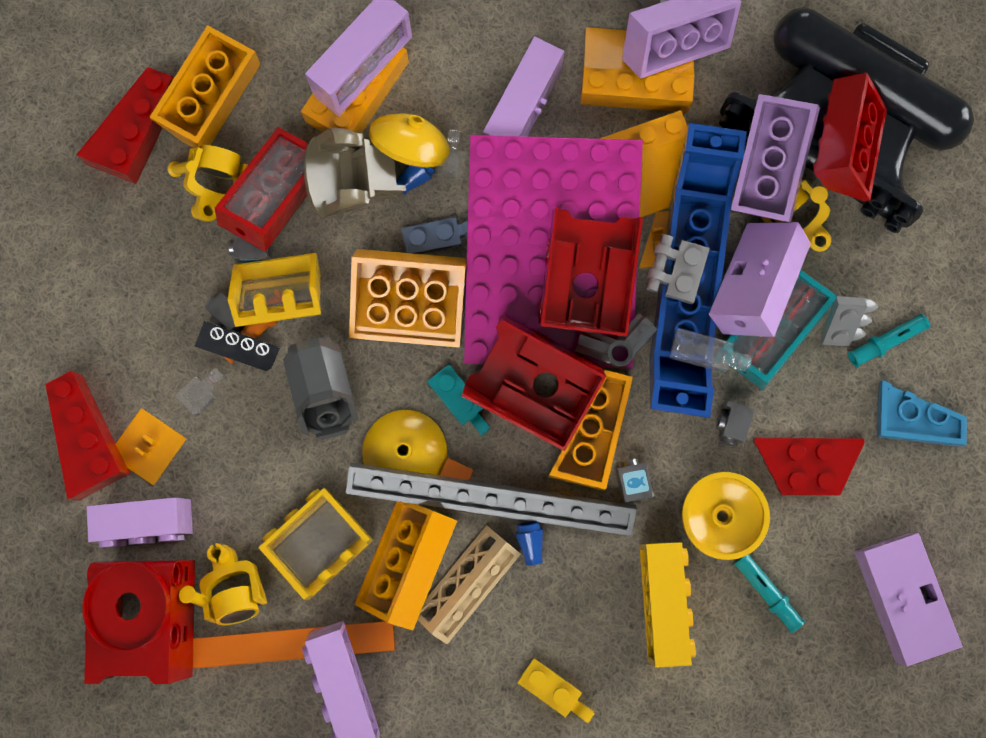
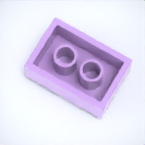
M166 498L87 506L88 542H99V548L127 546V540L129 545L156 543V537H158V542L185 540L184 535L193 534L191 500Z

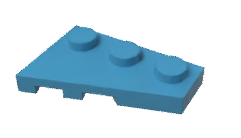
M884 380L879 382L878 438L959 447L967 445L966 416L936 403L931 404L916 397V394L899 390Z

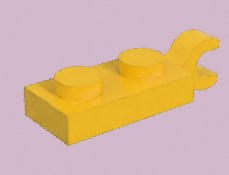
M533 658L517 682L565 718L572 711L582 720L589 723L595 714L593 710L578 700L582 691L535 658Z

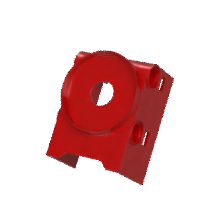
M559 207L553 208L538 323L544 327L628 336L643 217H621L615 223L576 219L573 218L568 210L558 209ZM581 273H590L598 281L597 292L590 298L579 297L573 289L574 279Z
M502 315L496 326L499 338L481 371L470 374L463 387L462 397L565 451L607 376L603 368L593 361L578 356L567 348L554 343L543 334L528 329ZM548 372L557 378L558 388L553 395L543 397L535 392L533 382L537 375Z
M195 560L92 562L87 570L88 587L82 604L83 620L86 626L84 637L86 645L84 684H100L103 680L113 678L114 676H147L153 684H171L193 677L194 604L182 603L179 599V593L183 587L188 585L195 589ZM128 592L134 593L139 598L141 604L138 615L130 620L123 618V594Z

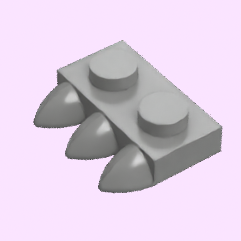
M836 296L821 334L822 345L850 346L851 342L863 338L866 333L861 327L872 322V319L866 314L876 310L878 305L873 300L867 298Z

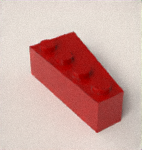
M147 67L76 156L90 167L137 184L162 130L160 125L150 119V115L173 81V76Z
M69 371L46 383L45 386L67 500L80 501L129 475L130 472L83 375Z

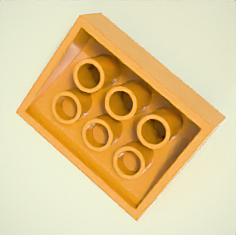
M586 27L580 105L669 112L681 110L682 113H688L693 102L694 60L640 79L622 60L627 30Z
M681 110L600 138L643 140L639 217H645L670 208L672 191L688 128Z
M357 249L352 256L349 338L460 348L467 258Z

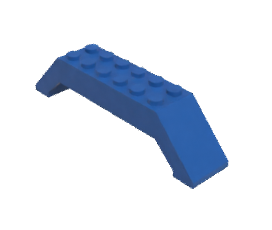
M693 123L688 124L671 196L666 235L673 237L671 248L675 250L679 249L682 240L710 249L693 304L665 297L668 285L661 283L659 285L654 326L658 330L652 336L649 358L651 410L710 418L714 393L711 360L716 324L710 317L709 312L722 282L732 196L744 157L747 131ZM667 259L663 272L671 275L675 261Z

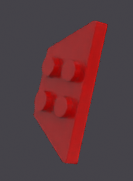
M753 438V443L758 448L780 495L840 496L864 446L865 439Z

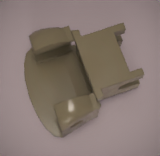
M330 128L309 140L304 157V179L311 206L318 216L324 218L348 211H355L369 204V199H390L395 196L394 193L406 191V185H397L394 159L382 153L374 145H370L369 139L363 138L362 133H356L344 128ZM350 146H360L362 148L355 152V148Z

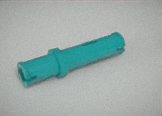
M920 313L878 337H870L867 343L853 351H849L847 353L848 358L856 368L875 357L881 358L886 355V351L930 329V322L924 314Z
M750 554L739 558L733 563L769 605L768 610L780 618L790 633L803 626L805 621L789 604L790 599L786 594L782 595L767 575L750 557Z

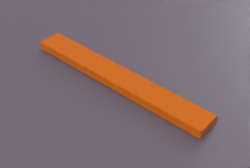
M385 621L345 624L354 654L395 651L393 624ZM326 626L193 638V669L305 659L302 647L305 646L309 633Z

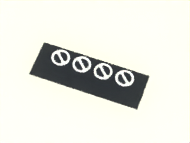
M204 321L194 347L264 371L272 368L280 347L207 321Z

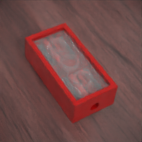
M278 127L216 205L217 225L266 252L308 196L304 179V157L308 143Z

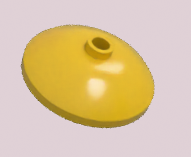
M406 113L387 114L375 119L370 125L369 138L378 150L396 161L417 167H436L445 163L449 157L450 145L446 137L433 124L420 116Z
M397 410L379 418L367 432L362 449L364 465L439 476L447 460V444L440 427L430 417L414 410ZM402 445L407 446L409 449L405 456H401L398 453V449Z
M718 472L703 477L688 491L682 506V523L688 539L699 551L716 559L734 560L752 553L763 542L769 529L770 510L763 492L750 479L737 473ZM719 511H724L727 514V519L724 522L719 521L717 518Z

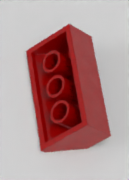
M863 73L834 79L832 90L828 94L829 105L827 114L823 118V134L818 143V158L814 162V174L820 179L826 189L865 202L871 199L887 108L869 75Z

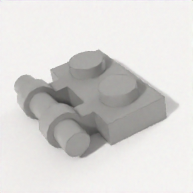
M663 234L660 244H657L654 254L656 257L653 268L649 269L647 274L649 281L646 290L657 293L660 283L668 285L665 297L693 304L710 248L682 240L679 249L675 250L671 248L673 237ZM667 259L675 261L671 275L663 272Z

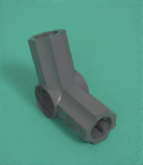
M638 313L629 323L628 336H618L616 339L598 333L581 331L575 352L608 363L614 367H623L632 360L658 329L646 317ZM621 346L626 350L627 358L625 361L618 362L612 357V349L614 347Z

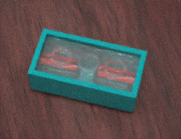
M800 270L775 336L731 335L720 348L718 357L763 391L830 310L837 295Z

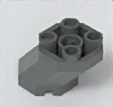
M326 336L290 345L287 349L288 354L284 357L283 361L302 434L309 436V432L315 433L316 438L321 440L346 434L349 430V424L352 420L355 423L358 420V415L340 346L333 343L332 339Z

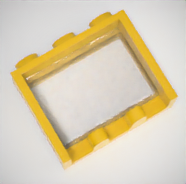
M317 253L234 264L228 303L235 327L321 315V271Z
M323 488L321 491L319 489L314 490L306 498L308 503L300 510L297 508L292 510L284 518L286 523L278 530L276 528L270 530L262 538L264 543L258 547L304 600H310L374 541L326 488Z

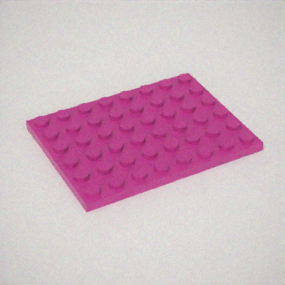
M470 135L464 364L485 363L499 338L496 326L502 315L528 329L543 334L554 343L567 348L578 356L593 361L602 368L633 369V358L623 367H614L608 363L576 353L575 349L581 331L541 326L538 323L540 300L543 295L548 239L550 238L553 208L559 207L558 209L568 210L573 218L610 223H615L621 217H639L643 140ZM637 269L630 314V322L635 318ZM581 273L574 279L573 289L579 297L590 298L597 292L598 281L590 273ZM598 333V334H601V335H604V336H607V337H610V338H613V339H616V338L619 336V335H611V334ZM617 346L612 349V357L614 360L622 362L627 358V352L623 347Z

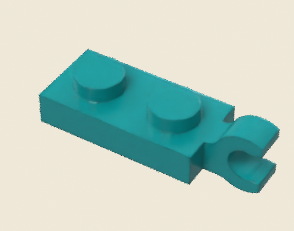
M449 364L427 381L462 426L470 421L481 436L490 430L489 425L478 414L484 408L462 397L465 383Z

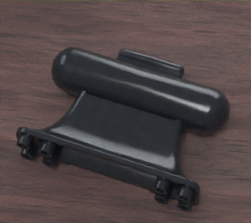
M801 7L789 11L777 23L773 41L775 51L782 59L799 68V70L788 83L770 96L817 104L820 108L805 167L814 172V162L817 161L819 153L818 143L824 129L823 118L827 114L829 105L828 94L832 90L834 79L867 73L884 102L887 111L871 199L865 202L858 199L855 200L863 204L860 209L863 215L875 218L879 214L887 219L884 224L887 230L899 233L902 227L907 228L916 222L924 211L923 206L907 194L902 182L905 157L913 139L938 151L952 149L961 145L969 136L974 123L972 107L962 98L924 76L929 67V62L871 26L861 23L852 33L813 9ZM731 92L720 109L722 116L719 121L720 126L727 129H734L737 126L747 131L745 141L747 143L757 99L748 98L738 92Z

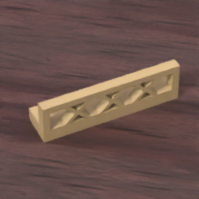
M486 525L426 598L418 621L432 635L448 644L521 554ZM490 536L496 540L489 550L483 551V545ZM475 561L472 571L464 574L466 565L469 562ZM451 584H456L454 593L446 597L447 588ZM437 606V613L429 622L424 616L432 607Z

